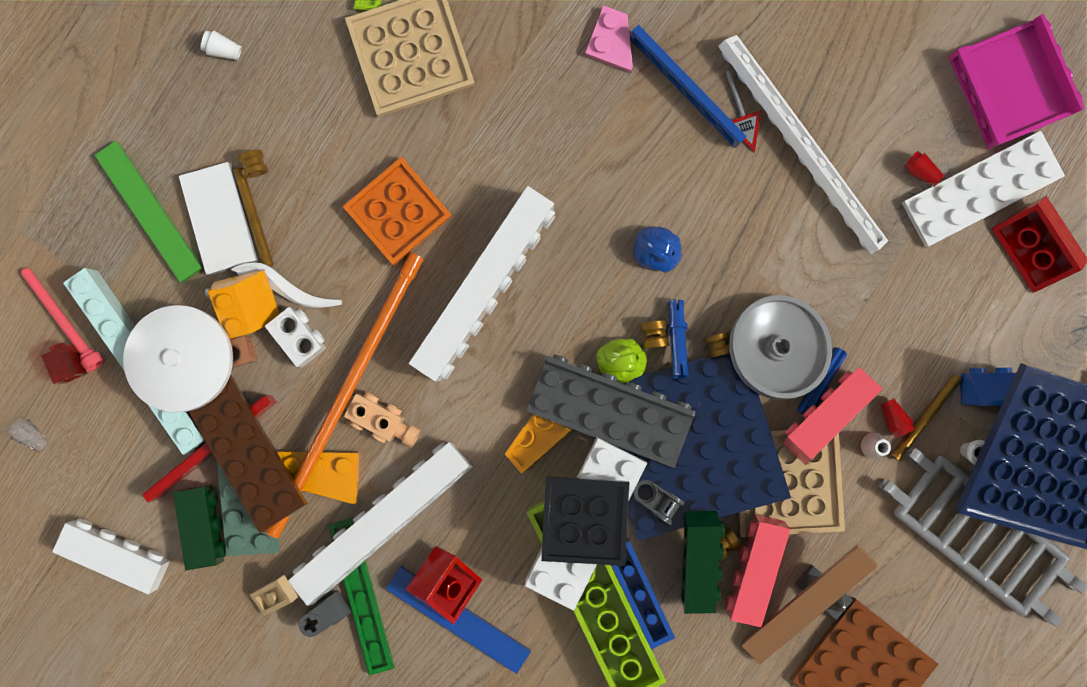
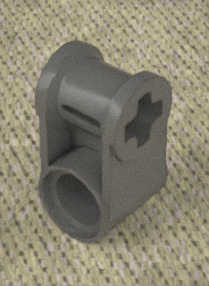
M649 480L638 482L632 493L633 499L638 504L670 526L672 524L671 519L679 506L685 504L680 498ZM641 485H647L651 488L652 495L649 500H642L638 496V488Z
M338 590L322 599L300 619L299 629L303 635L314 637L331 625L340 622L352 612ZM316 619L318 621L316 625L310 626L308 624L309 620Z

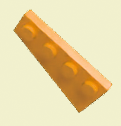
M532 415L505 455L518 471L524 474L573 430Z
M277 451L290 475L294 478L308 451ZM322 452L302 491L357 505L359 452Z

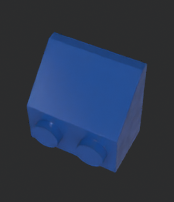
M1012 367L995 368V373H986V368H969L970 373H960L962 378L960 382L961 404L978 406L1002 405L1016 373H1012Z

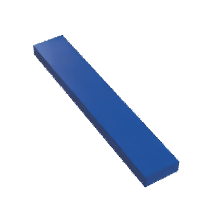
M639 24L632 30L631 42L715 129L736 148L747 136Z
M400 566L386 590L514 673H518L531 653V649L466 607L454 624L450 623L406 591L415 574Z

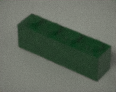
M685 511L681 600L684 614L716 613V602H721L720 586H718V581H722V567L719 565V560L724 558L723 544L720 543V538H725L724 521L719 520L717 511Z

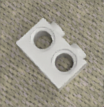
M288 307L265 325V327L295 366L304 367L327 349L323 344L325 339L317 329L312 330L307 324L309 318L300 308L296 310V308ZM292 318L295 321V329L288 333L285 329V323ZM304 339H309L312 345L307 353L301 350V343Z

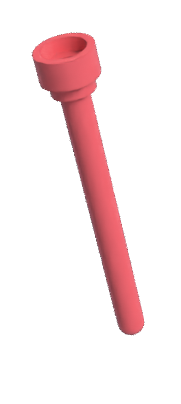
M22 269V277L80 353V364L85 371L91 372L103 365L105 362L104 358L99 352L89 349L31 269Z

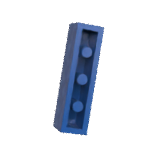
M627 538L625 566L612 565L652 650L675 639V636Z

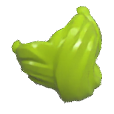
M615 339L607 342L599 349L596 355L601 376L602 373L615 376L617 378L616 382L627 383L634 378L642 376L646 368L647 357L645 351H642L641 346L634 339Z

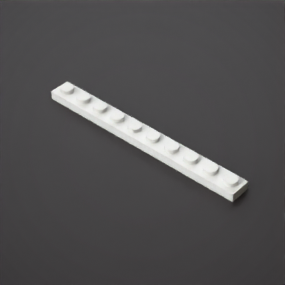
M737 35L724 40L718 46L722 51L724 59L731 63L740 81L747 85L753 93L754 100L764 108L771 123L776 125L781 131L785 142L792 146L798 154L799 161L809 169L815 183L823 188L828 195L830 203L844 217L846 225L852 228L859 237L860 244L871 255L880 250L888 242L887 238Z

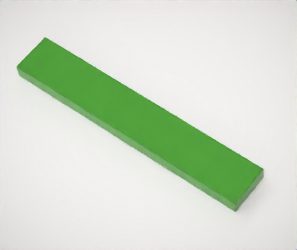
M115 141L94 156L179 282L184 283L204 269L120 143Z

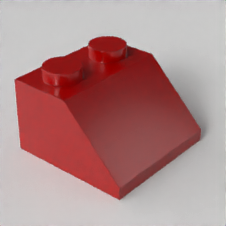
M435 546L406 588V591L425 606L454 624L481 584L482 579L457 556Z

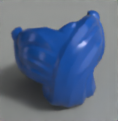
M650 226L638 232L633 254L641 267L667 273L673 270L680 262L682 246L680 238L669 229Z

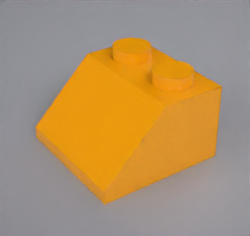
M265 269L215 281L208 290L219 323L226 331L229 339L251 334L267 325L280 314Z

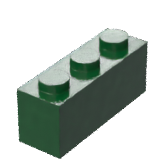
M212 485L173 492L185 571L216 566L222 563L226 556V548L220 538L222 522L216 513L215 506L218 504V497Z

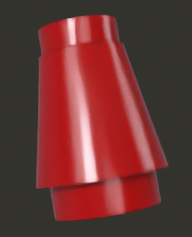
M919 151L904 165V168L908 170V174L933 187L945 176L926 153L922 154Z
M895 398L880 405L883 409L890 434L893 433L895 438L915 430L912 425L914 421L896 402Z

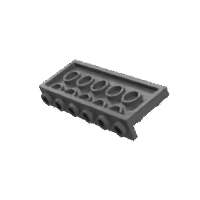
M554 354L553 358L546 356L544 360L545 365L527 407V413L594 439L598 437L620 449L672 469L675 468L696 413L691 410V405L681 401H677L676 404L666 401L667 397L658 392L645 393L641 391V386L631 382H627L626 385L616 382L617 378L607 373H602V376L592 373L593 369L586 365L578 363L576 367L568 364V359L560 355Z

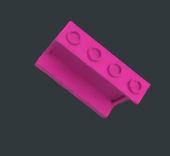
M1044 13L1030 22L970 47L967 45L959 48L948 56L988 150L1085 109L1083 97L1076 89L1073 82V74L1066 66L1062 57V49L1056 43L1052 34V26L1046 20Z

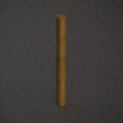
M236 168L233 172L263 264L271 267L274 264L247 179L242 176L243 168Z
M956 374L951 376L913 425L915 430L907 433L892 452L891 456L898 461L902 459L962 381L961 377Z

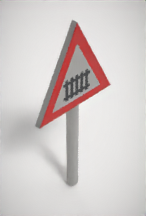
M727 70V78L740 115L739 118L732 121L747 136L743 142L755 153L762 110L745 115L730 70Z

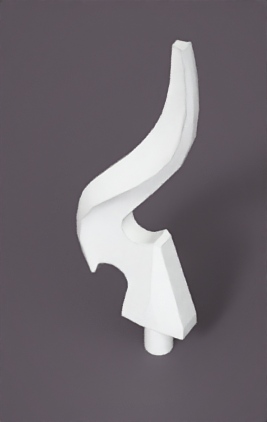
M250 262L231 269L237 272L238 275L265 269L271 289L289 301L304 307L325 308L342 304V300L319 298L303 292L274 269L263 263ZM206 288L205 290L206 299H210L208 294V290L210 288Z

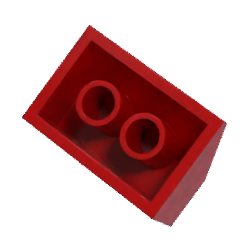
M1047 195L1020 209L991 228L1033 293L1082 271L1087 264L1086 255Z

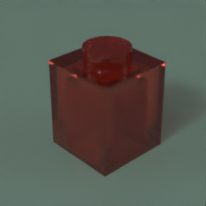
M59 343L49 348L50 352L41 355L53 384H66L89 374L80 364L81 355L74 345Z

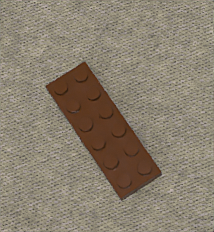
M231 374L225 387L215 399L201 408L188 411L259 533H263L308 504Z

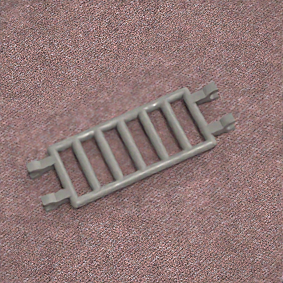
M910 447L904 456L924 470L925 473L908 495L889 480L883 479L877 486L900 504L894 512L895 516L1018 615L1026 616L1032 609L1047 623L1057 627L1063 618L1039 601L1055 578L1058 577L1074 591L1077 590L1081 594L1087 589L1085 582L1065 568L1070 560L1068 554L1048 538L1013 529L981 571L978 570L969 561L998 524L986 521L961 554H958L948 545L970 516L959 513L940 538L928 530L962 485L966 486L970 476L945 456L940 455L934 462H931L918 449ZM943 468L954 478L920 522H918L907 512ZM1025 533L1036 543L1000 587L990 579V576ZM1046 550L1056 560L1023 602L1020 603L1010 593L1042 552Z

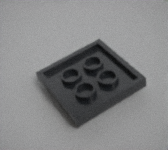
M546 476L541 561L625 566L630 482Z

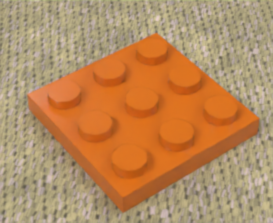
M402 156L342 206L393 266L453 217Z

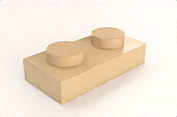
M285 575L267 583L250 594L263 616L292 603L299 597Z

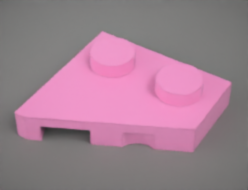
M603 5L585 56L631 73L633 64L628 15Z

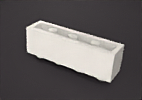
M78 518L77 520L65 523L53 553L146 594H150L159 588L170 563V560L163 558L164 555L155 550L147 551L142 549L136 541L117 538L116 533L111 530H99L92 527L93 523L85 519Z

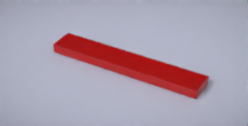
M266 395L250 407L258 419L274 406L277 401L272 395ZM203 444L144 492V495H142L148 503L158 500L210 458L213 453L208 444Z

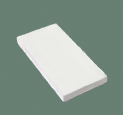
M226 162L180 175L181 187L206 275L226 271L245 263L257 262L258 259L231 163Z

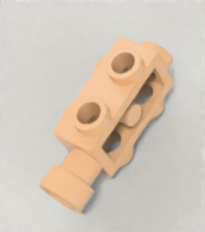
M367 391L364 395L358 393L355 397L351 396L345 407L347 412L344 415L345 418L350 420L349 425L359 430L366 428L373 432L371 435L373 438L383 443L386 440L392 441L397 437L402 440V444L410 448L413 447L421 430L413 425L409 427L403 423L405 417L400 415L401 409L391 404L385 407L377 403L379 398ZM360 406L365 408L364 416H360L357 413ZM382 419H386L388 421V427L386 429L380 426V421Z

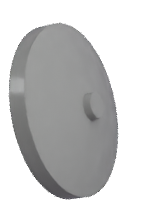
M774 295L757 300L740 313L731 330L729 349L733 366L742 381L762 396L771 399L787 400L805 395L822 382L829 370L832 358V342L829 331L820 315L812 307L799 299L784 295Z

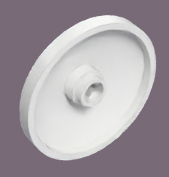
M174 305L163 307L146 315L131 331L124 349V372L132 390L148 405L167 412L192 411L205 406L215 399L228 382L233 365L231 342L222 325L208 313L189 306Z

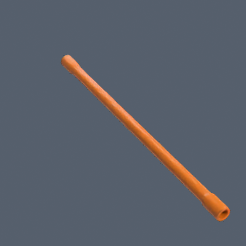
M412 252L409 253L391 293L293 478L300 492H302L410 282L414 279L424 260ZM290 516L264 532L271 537L279 539Z

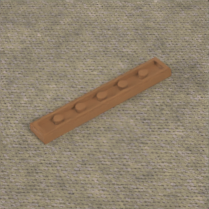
M857 544L767 620L762 627H759L748 636L741 646L759 664L763 663L878 567L877 563Z

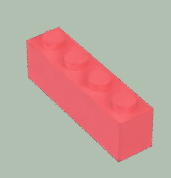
M860 367L853 373L848 370L838 380L841 385L836 390L831 387L820 398L824 402L818 408L813 404L802 415L805 420L800 425L795 422L785 432L788 437L783 444L805 465L883 389Z
M754 513L753 520L748 522L746 527L745 546L742 545L739 551V568L732 575V592L725 599V610H727L731 621L762 627L791 530L784 520Z

